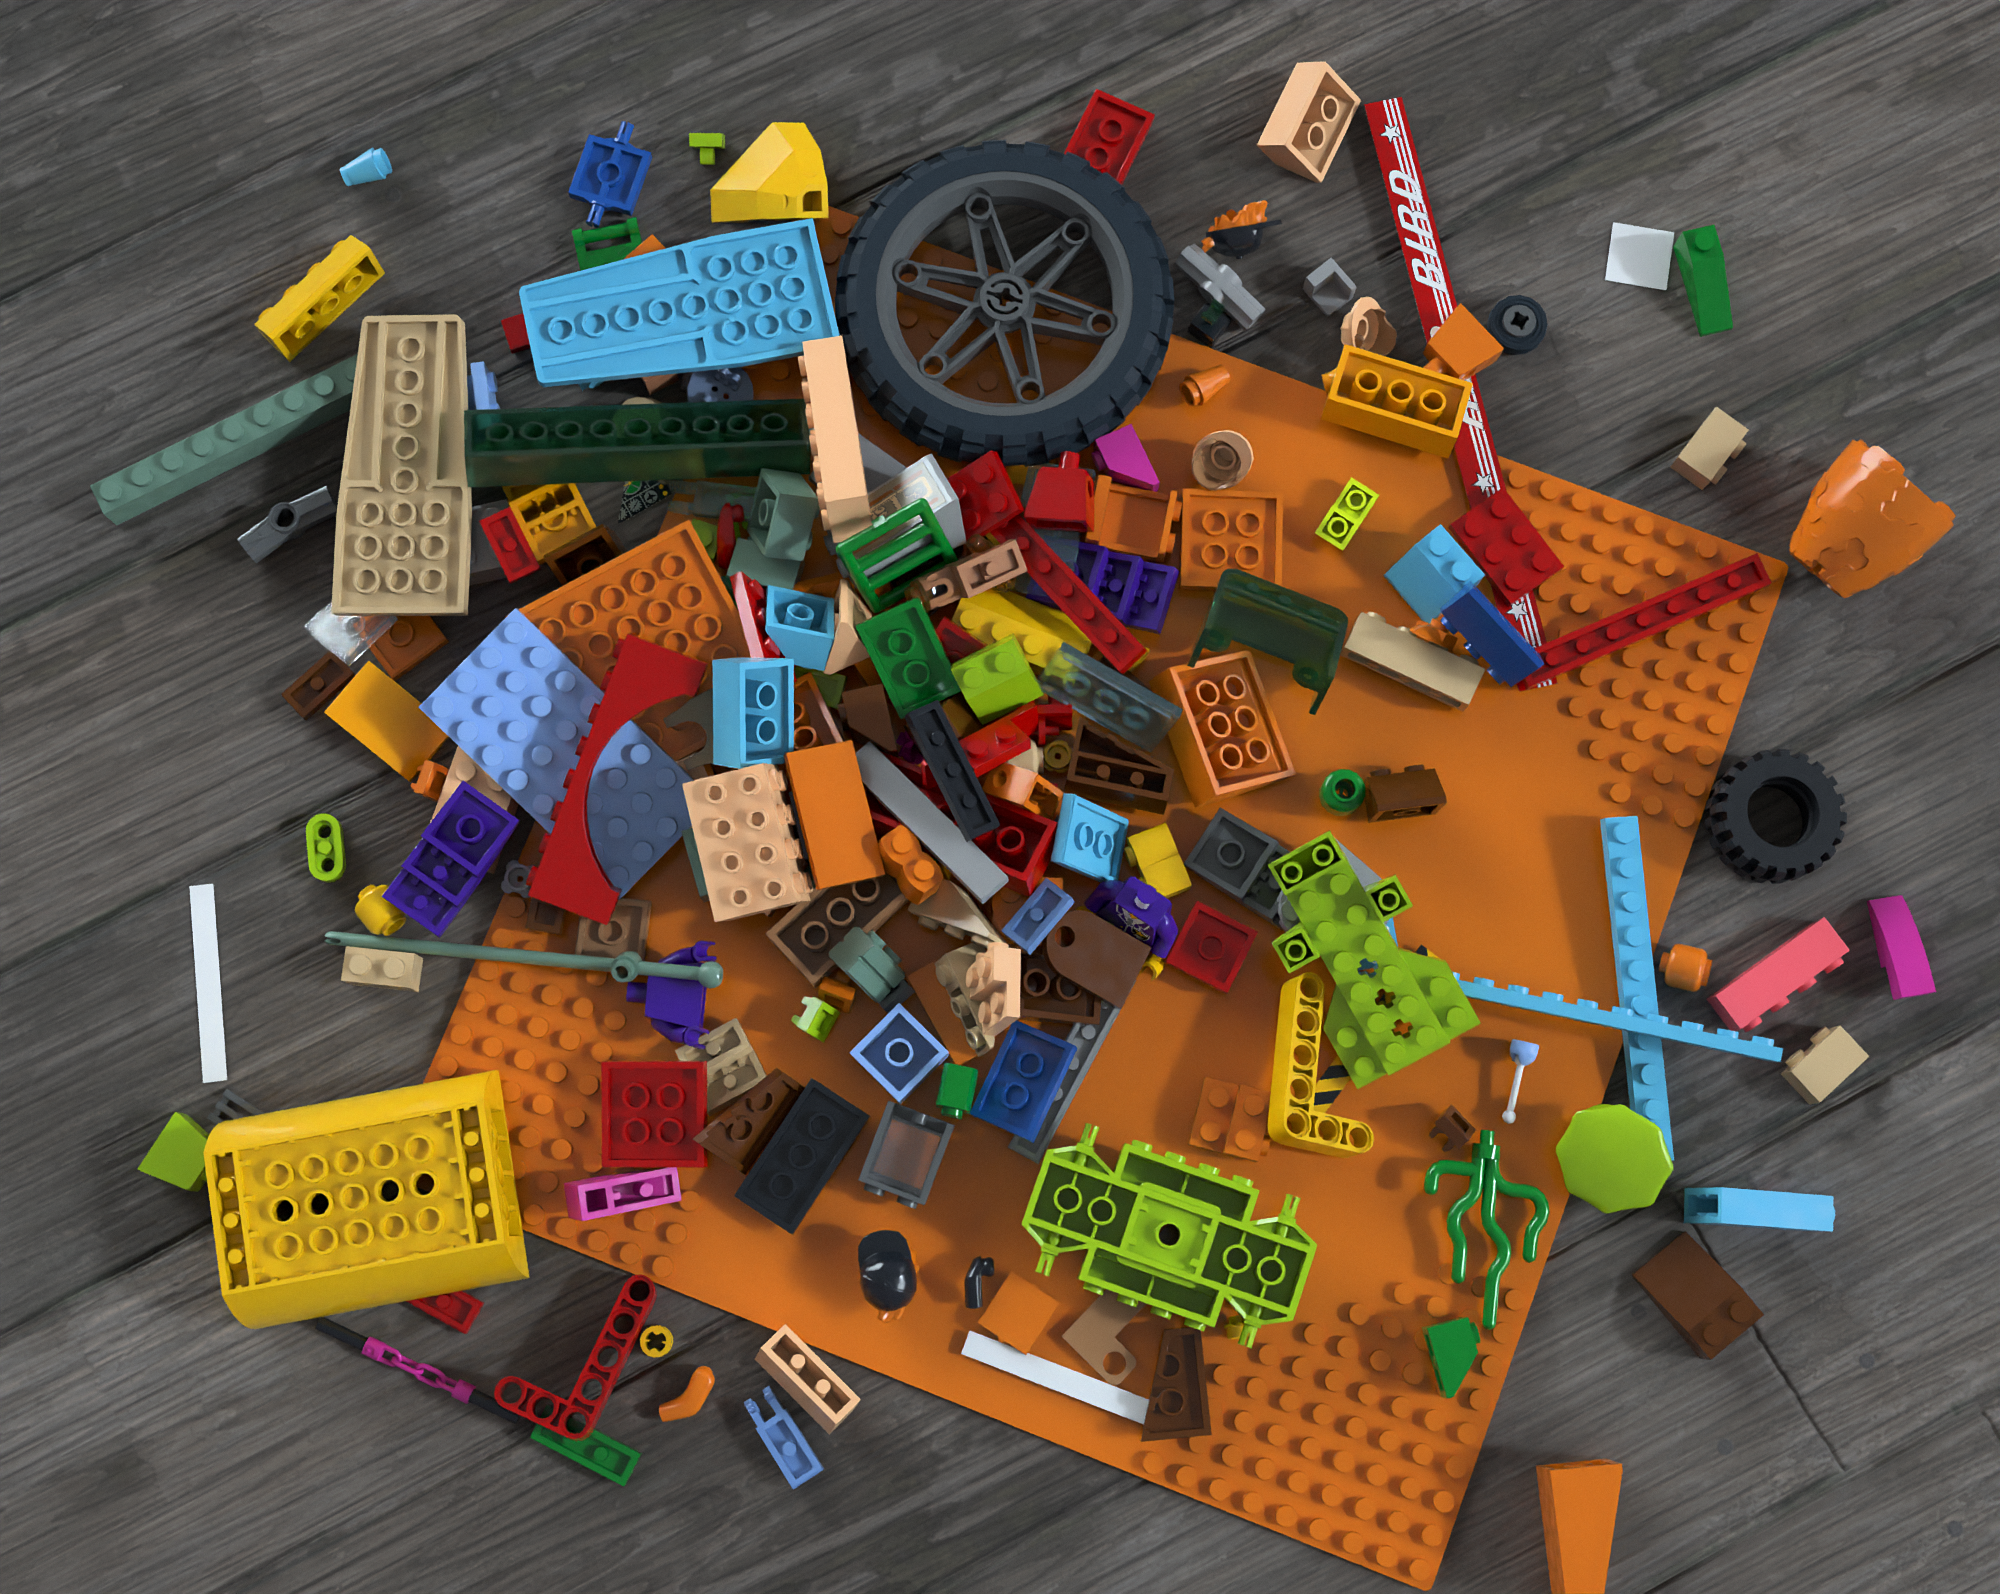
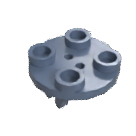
M741 367L697 371L691 375L687 386L688 404L693 413L703 422L714 426L729 427L740 421L749 412L753 401V384L748 374ZM716 387L718 391L713 392L711 389ZM728 394L729 398L724 399L723 395Z

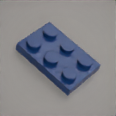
M1016 1020L1011 1024L970 1111V1115L1034 1143L1077 1051V1047Z

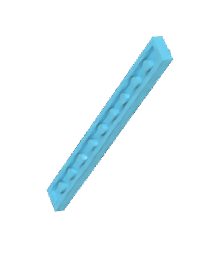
M1638 816L1600 819L1619 1006L1634 1010L1632 1017L1646 1019L1647 1013L1659 1015ZM1622 1030L1630 1109L1660 1127L1672 1161L1674 1160L1661 1038Z
M1453 972L1468 998L1769 1062H1781L1783 1048L1774 1047L1773 1039L1753 1036L1752 1042L1738 1039L1739 1032L1718 1028L1717 1034L1703 1032L1704 1025L1682 1021L1681 1027L1668 1024V1017L1647 1013L1646 1019L1632 1017L1634 1010L1612 1006L1611 1012L1599 1010V1003L1578 999L1577 1005L1563 1002L1564 996L1543 991L1542 997L1528 995L1529 988L1508 984L1507 990L1495 988V981L1474 977L1472 983L1459 980L1460 974Z

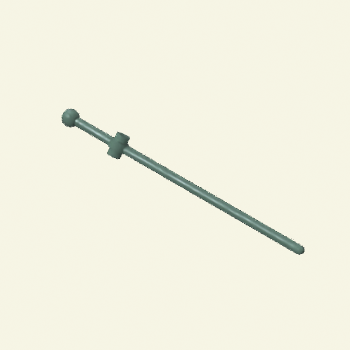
M335 931L327 932L324 935L330 938L324 940L329 945L611 972L613 978L618 982H630L637 975L697 980L703 987L711 989L720 986L723 980V968L714 961L705 962L700 967L642 961L640 955L634 951L622 952L616 958Z

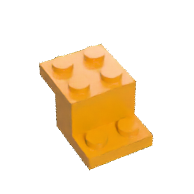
M562 457L501 485L509 500L511 510L539 565L546 562L544 560L545 554L596 527Z

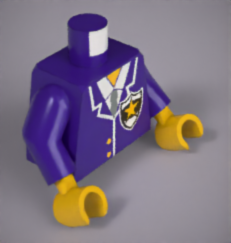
M1134 876L1128 877L1123 882L1121 880H1105L1101 882L1084 902L1085 906H1079L1075 910L1097 913L1098 917L1150 946V951L1153 954L1146 958L1139 974L1148 966L1153 970V976L1151 977V981H1153L1163 971L1165 965L1162 958L1167 957L1178 935V927L1171 915L1172 903L1158 893L1153 886L1146 885Z

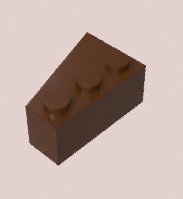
M1080 717L1064 793L1164 815L1174 769L1137 748L1133 750L1117 741V737L1110 733L1105 734L1089 725L1087 720Z

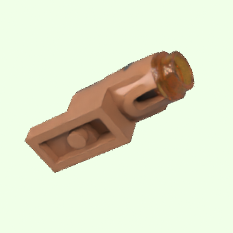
M1010 539L982 553L975 552L910 582V586L904 589L906 601L919 596L926 612L960 598H971L1028 570L1016 539Z

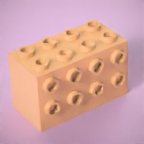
M761 763L682 784L715 922L735 920L811 901L809 893L813 892L812 881L809 873H804L801 859L804 856L800 839L795 838L793 825L796 824L792 804L787 805L784 792L788 790V781L784 770L779 771L778 765Z

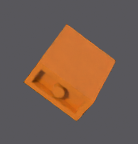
M1099 475L1094 495L1095 528L1094 532H1087L1085 543L1105 546L1111 552L1139 556L1142 559L1163 563L1165 553L1172 554L1176 534L1170 533L1172 521H1179L1182 502L1176 501L1178 491L1171 490L1170 494L1114 484L1111 483L1112 477Z

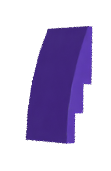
M1044 536V541L1125 627L1161 634L1179 574L1176 567L1145 562L1139 556L1111 552L1105 546ZM1031 579L1026 598L1061 610L1046 592Z
M462 781L421 834V841L401 865L403 869L382 897L440 938L481 882L520 821L468 783Z

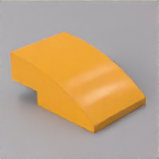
M369 660L324 711L326 715L409 782L420 772L416 770L417 767L423 765L425 760L429 761L449 738L446 733L418 708L422 703Z

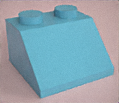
M1441 524L1416 543L1384 574L1387 581L1421 620L1428 623L1431 622L1432 618L1437 619L1442 615L1440 608L1467 583L1471 581L1477 586L1485 576Z
M768 585L766 589L765 631L786 658H794V665L804 669L825 670L834 642V598Z

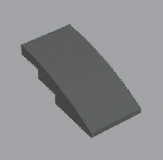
M1219 808L1188 856L1184 866L1239 904L1284 931L1278 921L1280 918L1278 915L1279 902H1277V898L1281 888L1268 864L1290 851L1280 846L1277 840L1224 809Z

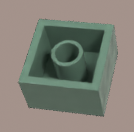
M761 468L747 532L764 557L803 561L806 550H809L811 547V528L813 520L819 515L820 508L817 495L800 473Z

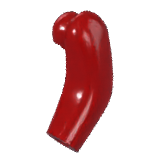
M730 502L725 503L720 512L716 546L718 566L723 569L729 568L736 546L733 523H740L744 520L743 506L740 504L731 506Z

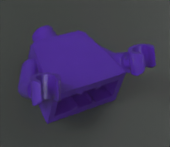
M698 941L694 946L682 948L660 959L658 963L700 967L703 964L701 961L715 962L717 959L715 956H707L708 947L715 945V942ZM648 976L647 983L628 982L627 1002L645 1003V1017L651 1019L653 1029L670 1042L686 1044L700 1050L705 1049L706 1046L699 1044L698 1040L701 1034L710 1033L709 1030L703 1028L706 987H703L697 980Z

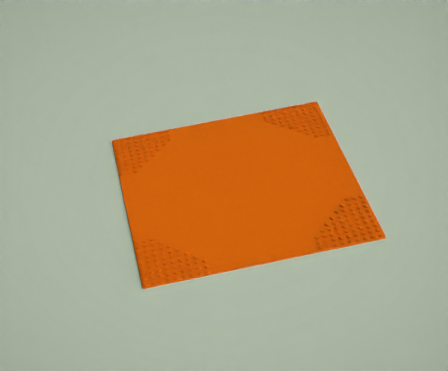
M828 206L829 218L813 221L835 314L836 278L839 264L849 242L848 237L859 217ZM925 241L920 242L909 260L918 263L976 272L973 259ZM987 265L989 276L995 273L1004 272L1000 269ZM907 273L900 279L904 282H912L917 277L914 274ZM1025 279L1033 287L1035 282ZM928 280L927 284L928 287L972 302L977 289L934 280ZM1051 288L1048 290L1049 292H1052L1054 294L1063 296L1065 298L1074 300L1076 302L1085 304L1087 306L1099 310L1107 311L1110 314H1112V311L1104 309L1102 307L1096 306L1094 304L1088 303L1078 298L1069 296L1067 294L1061 293ZM897 292L899 327L906 345L916 361L919 362L961 314ZM1004 299L1003 303L1000 305L1006 306V303L1009 302V300ZM1038 304L1035 306L1034 318L1081 326L1082 319ZM976 319L945 354L951 359L986 331L987 328ZM1103 323L1095 324L1092 327L1099 333L1109 330V327ZM1021 330L1005 334L1020 377L1029 375ZM1033 334L1045 396L1063 388L1077 378L1094 360L1102 345ZM1171 334L1163 364L1152 383V387L1139 406H1136L1127 415L1125 421L1113 431L1132 424L1160 482L1158 492L1170 494L1171 490L1178 491L1176 501L1182 502L1183 488L1206 489L1195 480L1191 471L1193 450L1201 439L1211 433L1223 430H1231L1245 437L1253 450L1254 460L1251 468L1237 485L1221 490L1284 492L1282 590L1280 593L1180 589L1181 507L1179 521H1172L1170 533L1176 534L1172 554L1165 553L1163 563L1143 559L1145 562L1176 567L1179 574L1161 634L1126 627L1136 639L1141 641L1145 648L1150 649L1147 657L1131 673L1152 691L1149 681L1169 667L1250 649L1296 775L1223 801L1195 808L1153 692L1144 704L1128 719L1080 674L1073 689L1034 674L1044 693L1043 696L1034 700L1035 705H1048V694L1052 692H1065L1068 704H1072V730L1059 731V736H1045V745L1055 740H1063L1068 743L1069 748L1073 749L1081 717L1087 720L1092 727L1105 734H1112L1117 737V741L1133 750L1137 748L1174 769L1164 815L1083 798L1129 819L1124 848L1128 847L1127 837L1166 822L1184 864L1219 808L1224 809L1277 840L1280 846L1290 852L1330 830L1332 835L1379 877L1385 879L1396 874L1413 906L1393 917L1398 947L1415 953L1419 946L1423 945L1440 959L1446 960L1451 971L1459 973V980L1473 983L1474 977L1485 978L1495 981V988L1507 990L1508 984L1529 988L1528 995L1542 997L1543 991L1556 993L1564 996L1563 1002L1577 1005L1578 999L1589 1000L1599 1003V1010L1609 1012L1612 1011V1006L1620 1007L1600 819L1638 816L1653 956L1786 578L1788 565L1778 559L1497 455L1506 491L1564 565L1561 571L1533 590L1547 643L1758 553L1772 584L1556 677L1558 684L1519 692L1517 684L1512 687L1506 681L1499 684L1486 670L1491 665L1481 656L1475 660L1479 662L1478 666L1484 668L1485 671L1470 704L1462 712L1340 655L1361 612L1366 614L1368 612L1377 613L1386 619L1387 624L1396 628L1403 626L1410 629L1415 626L1418 619L1421 620L1384 577V574L1416 543L1441 524L1463 549L1448 529L1451 523L1471 510L1455 448L1453 447L1449 458H1445L1322 420L1321 416L1328 396L1326 391ZM995 342L942 384L958 394L975 400L991 403H1017ZM798 357L741 367L748 374L753 384V401L749 412L740 421L729 427L705 423L688 462V474L683 477V482L676 490L658 535L687 520L692 522L693 518L717 526L722 506L727 503L726 495L757 489L761 468L800 473L817 495L818 487L809 481V476L814 471V458L811 452L810 440L806 439L805 429L808 425L805 409L806 404L811 402L805 403L801 382H803L802 378L807 376L801 377ZM1220 364L1223 365L1229 372L1230 382L1225 384L1202 406H1189L1179 390V384L1184 381V377ZM930 365L925 369L926 373L930 375H936L942 370L938 365ZM849 371L858 433L907 468L932 453L946 478L972 463L966 461L959 463L938 456L937 452L923 445L919 447L899 434V430L888 421H884L868 403V399L860 387H857ZM1027 390L1021 394L1026 400H1034L1039 396L1033 390ZM724 394L723 398L728 399L729 395ZM1092 442L1090 447L1077 453L1080 455L1078 469L1087 470L1092 477L1095 495L1098 476L1106 475L1104 470H1097L1092 460L1091 453L1094 452V442ZM1060 457L1049 460V463L1025 467L1024 465L1005 466V470L1024 510L1026 509L1039 469L1042 467H1058ZM1352 477L1379 494V497L1348 545L1342 551L1316 535L1315 531ZM1111 480V483L1123 485ZM754 498L734 500L735 505L740 504L743 506L744 518L750 517ZM821 510L818 517L813 520L811 528L812 544L810 549L805 552V567L800 581L839 572L836 564L838 557L836 554L832 556L829 554L823 539L828 533L827 530L824 531ZM1023 511L1022 513H1020V515H1021L1023 518H1024V512H1025V511ZM740 522L738 525L741 538L747 540L750 535L742 527V522ZM1034 529L1043 540L1044 536L1085 543L1087 532ZM991 533L985 535L995 546L1000 544ZM716 559L713 564L720 577L726 576L728 569L720 568ZM1025 572L997 586L1026 598L1032 577ZM1484 576L1476 587L1496 607L1491 585ZM889 582L890 588L892 590L893 588H895V586L891 582ZM822 592L815 594V595L823 596ZM903 598L902 600L894 603L890 607L893 608L908 600L906 598ZM961 598L942 606L929 618L934 629H936L944 616L952 621ZM1440 615L1436 620L1440 621L1444 615ZM1458 631L1453 635L1458 640L1453 650L1448 649V652L1458 657L1460 655H1467L1474 658L1463 645L1467 640ZM1417 635V638H1420L1429 643V640H1426ZM1093 643L1082 668L1099 651ZM850 667L835 672L836 674L848 677L844 692L866 687ZM883 689V690H884V694H885L886 703H887V700H888V698H889V695H888L886 689ZM887 703L896 742L900 733H905L903 726L907 722L905 718L900 719L895 707ZM829 707L845 741L852 740L856 753L863 745L852 739L850 730L843 731L838 709ZM1011 711L1002 715L999 719L1011 714ZM1028 736L1035 741L1037 747H1042V749L1045 747L1038 745V736ZM896 743L897 752L899 753L902 745ZM1056 754L1055 759H1061V755ZM898 756L899 759L906 761L903 756ZM1424 765L1425 770L1435 768L1445 792L1447 803L1435 815L1368 823L1365 799L1353 814L1335 816L1327 812L1322 806L1319 799V789L1324 779L1331 772L1339 769H1349L1357 773L1364 781L1367 777L1371 776L1370 772L1391 769V774L1404 772V768L1408 766ZM1044 767V774L1039 775L1049 782L1057 783V788L1064 792L1068 771L1057 773V771H1048ZM1063 795L1052 818L1053 821L1057 815H1060ZM536 820L518 860L519 864L525 866L535 865L539 867L543 854L539 853L538 849L544 834H550ZM876 834L877 842L879 844L882 836ZM683 836L622 897L652 902L645 961L658 963L660 959L682 948L694 946L698 941L715 942V945L708 947L707 956H715L717 958L715 962L719 963L723 968V980L720 986L711 989L707 988L703 1028L710 1032L737 1018L767 1075L778 1068L803 1087H806L811 1078H813L870 1116L793 1235L734 1196L762 1152L745 1175L709 1150H707V1167H677L682 1201L586 1221L568 1218L564 1183L597 1176L660 1168L602 1167L601 1062L680 1061L675 1050L686 1045L670 1042L653 1029L651 1019L645 1017V1003L627 1002L628 982L616 981L611 972L476 959L423 1084L499 1070L523 1230L632 1274L645 1275L652 1282L772 1330L778 1331L786 1324L803 1342L1423 1591H1429L1435 1581L1570 1195L1565 1187L1562 1169L1556 1154V1146L1577 1111L1586 1110L1602 1103L1623 1043L1622 1030L1467 997L1481 1024L1451 1039V1043L1389 1076L1385 1074L1359 1089L1356 1088L1354 1082L1350 1079L1325 1112L1326 1114L1367 1124L1374 1134L1373 1146L1369 1151L1349 1158H1340L1279 1144L1271 1138L1266 1157L1260 1155L1258 1162H1252L1190 1146L1188 1143L1205 1076L1271 1092L1282 986L1286 981L1303 973L1313 972L1324 983L1325 993L1316 1083L1338 1054L1323 1030L1336 982L1321 956L1288 973L1272 945V942L1285 932L1239 904L1185 867L1192 887L1188 891L1168 898L1172 903L1171 915L1178 927V935L1167 957L1196 901L1257 931L1258 934L1227 994L1166 964L1167 957L1162 958L1165 965L1164 969L1153 981H1151L1153 970L1148 966L1141 974H1138L1133 988L1046 1151L1048 1149L1076 1146L1081 1140L1085 1123H1089L1092 1126L1088 1138H1090L1094 1125L1100 1127L1093 1145L1094 1152L1112 1171H1114L1122 1145L1124 1143L1131 1145L1134 1139L1152 1145V1153L1165 1157L1166 1151L1186 1157V1165L1198 1168L1199 1164L1203 1163L1220 1170L1218 1175L1220 1177L1232 1180L1233 1175L1249 1179L1253 1181L1252 1188L1260 1190L1250 1221L1278 1217V1214H1281L1286 1194L1293 1195V1198L1295 1196L1299 1197L1301 1200L1294 1217L1296 1219L1295 1223L1317 1244V1248L1293 1321L1262 1325L1261 1329L1258 1328L1251 1349L1245 1347V1345L1237 1344L1239 1339H1228L1227 1329H1224V1325L1229 1324V1317L1239 1314L1224 1299L1215 1328L1206 1325L1204 1332L1201 1331L1212 1435L1145 1442L1140 1441L1143 1424L961 1354L969 1331L998 1341V1336L977 1322L1012 1270L1032 1285L1037 1283L1041 1291L1059 1302L1056 1310L1028 1353L1109 1384L1062 1337L1100 1296L1097 1293L1083 1289L1084 1281L1077 1279L1087 1249L1059 1253L1058 1257L1055 1256L1050 1276L1043 1275L1047 1260L1040 1274L1035 1272L1042 1253V1247L1021 1225L1046 1151L1039 1164L1008 1148L1014 1134L975 1118L970 1114H963L962 1120L942 1116V1109L936 1107V1100L944 1063L954 1064L949 1055L901 1104L902 1106L955 1125L926 1205L918 1203L916 1209L896 1202L898 1198L896 1194L885 1191L883 1196H879L864 1190L866 1183L858 1179L887 1102L899 1103L849 1052L888 1013L851 979L850 987L856 988L854 1004L849 1014L838 1010L840 1014L824 1043L796 1027L791 1021L794 1015L802 1017L807 1006L801 1003L804 996L818 998L820 985L815 989L769 940L766 933L797 904L777 909L772 917L759 913L735 920L715 922L710 901L704 902L699 896ZM1123 851L1118 880L1123 882L1130 876H1134L1137 879L1141 878L1137 867L1129 866ZM1051 861L1042 876L1063 878V891L1075 901L1068 911H1074L1079 906H1085L1084 902L1101 883ZM952 874L948 881L953 882L968 892L992 923L993 896L982 904ZM519 876L517 881L522 882L523 877ZM515 892L504 893L482 946L575 955L580 915L568 910L566 911L562 935L528 930L525 927L532 897L524 898L521 894ZM909 901L876 934L886 943L882 950L888 946L902 959L898 966L905 972L904 979L911 986L907 975L936 959L938 961L944 954L973 942H971L972 937L967 935L964 936L963 940L950 936L944 932L945 928L938 926L937 930L934 931L918 924L919 917L908 911L911 901ZM1061 927V946L1064 947L1068 944L1070 935L1067 929ZM840 967L827 978L835 980ZM1374 968L1359 971H1367L1370 974L1374 972ZM637 975L631 982L647 983L648 976ZM1300 985V990L1305 996L1304 988ZM1384 989L1378 991L1379 997L1375 998L1377 1002L1385 993ZM914 992L901 1005L945 1048ZM1297 1018V1024L1302 1030V1024ZM1401 1019L1395 1021L1396 1028H1393V1031H1401L1402 1034L1408 1032V1026L1412 1024L1410 1021L1403 1023ZM1017 1020L1064 1041L1073 1024ZM1011 1025L995 1036V1043L992 1049L984 1055L977 1056L961 1065L978 1070L972 1107ZM1516 1039L1539 1045V1050L1535 1061L1523 1068L1514 1109L1516 1120L1511 1124H1507L1503 1121L1502 1114L1508 1107L1517 1067L1510 1057L1511 1040ZM1293 1052L1294 1059L1299 1064V1058L1297 1054ZM1290 1085L1291 1094L1296 1097L1295 1090ZM1452 1104L1476 1130L1469 1141L1460 1149L1454 1145L1451 1150L1444 1152L1442 1148L1448 1141V1137L1444 1133H1438L1434 1138H1431L1429 1134L1441 1113ZM732 1105L710 1117L707 1114V1126ZM893 1119L873 1171L922 1190L941 1137ZM1287 1119V1127L1292 1132V1125ZM1266 1127L1265 1135L1270 1136L1268 1127ZM1318 1127V1133L1320 1137L1323 1139V1132L1321 1128ZM1481 1130L1495 1131L1494 1145L1501 1146L1499 1172L1502 1177L1512 1183L1537 1187L1548 1200L1550 1211L1548 1221L1538 1236L1536 1259L1532 1263L1524 1261L1522 1256L1526 1227L1535 1214V1205L1526 1198L1510 1197L1498 1191L1496 1193L1495 1220L1510 1241L1511 1258L1508 1267L1500 1278L1497 1321L1495 1328L1492 1330H1487L1483 1327L1482 1318L1486 1276L1489 1267L1497 1256V1246L1482 1225V1193L1477 1202L1461 1217V1228L1467 1240V1262L1465 1280L1457 1284L1451 1278L1453 1243L1447 1232L1446 1219L1452 1205L1468 1191L1470 1176L1442 1174L1439 1177L1438 1190L1435 1194L1429 1195L1424 1190L1426 1172L1433 1163L1439 1160L1471 1162L1472 1144L1480 1143ZM1349 1134V1140L1354 1146L1353 1137ZM424 1174L418 1179L417 1187L431 1192L434 1188V1180L429 1174ZM1168 1224L1161 1227L1159 1234ZM880 1230L899 1232L907 1240L910 1250L913 1249L917 1252L916 1264L920 1266L917 1272V1290L914 1297L905 1307L899 1320H894L893 1318L888 1323L878 1320L879 1310L875 1309L865 1300L861 1285L858 1283V1271L860 1270L857 1263L858 1246L863 1237ZM976 1257H991L994 1260V1275L991 1277L982 1276L983 1306L975 1309L967 1308L965 1306L964 1280L970 1265ZM1148 1304L1115 1336L1135 1357L1136 1366L1120 1384L1112 1385L1146 1399L1150 1397L1164 1329L1189 1327L1184 1325L1185 1317L1172 1313L1171 1319L1150 1313L1152 1306ZM1459 1317H1468L1470 1323L1474 1322L1479 1332L1480 1343L1476 1344L1478 1354L1455 1396L1446 1399L1441 1397L1422 1327ZM1110 1352L1105 1356L1103 1366L1109 1374L1118 1375L1125 1369L1126 1360L1121 1353Z

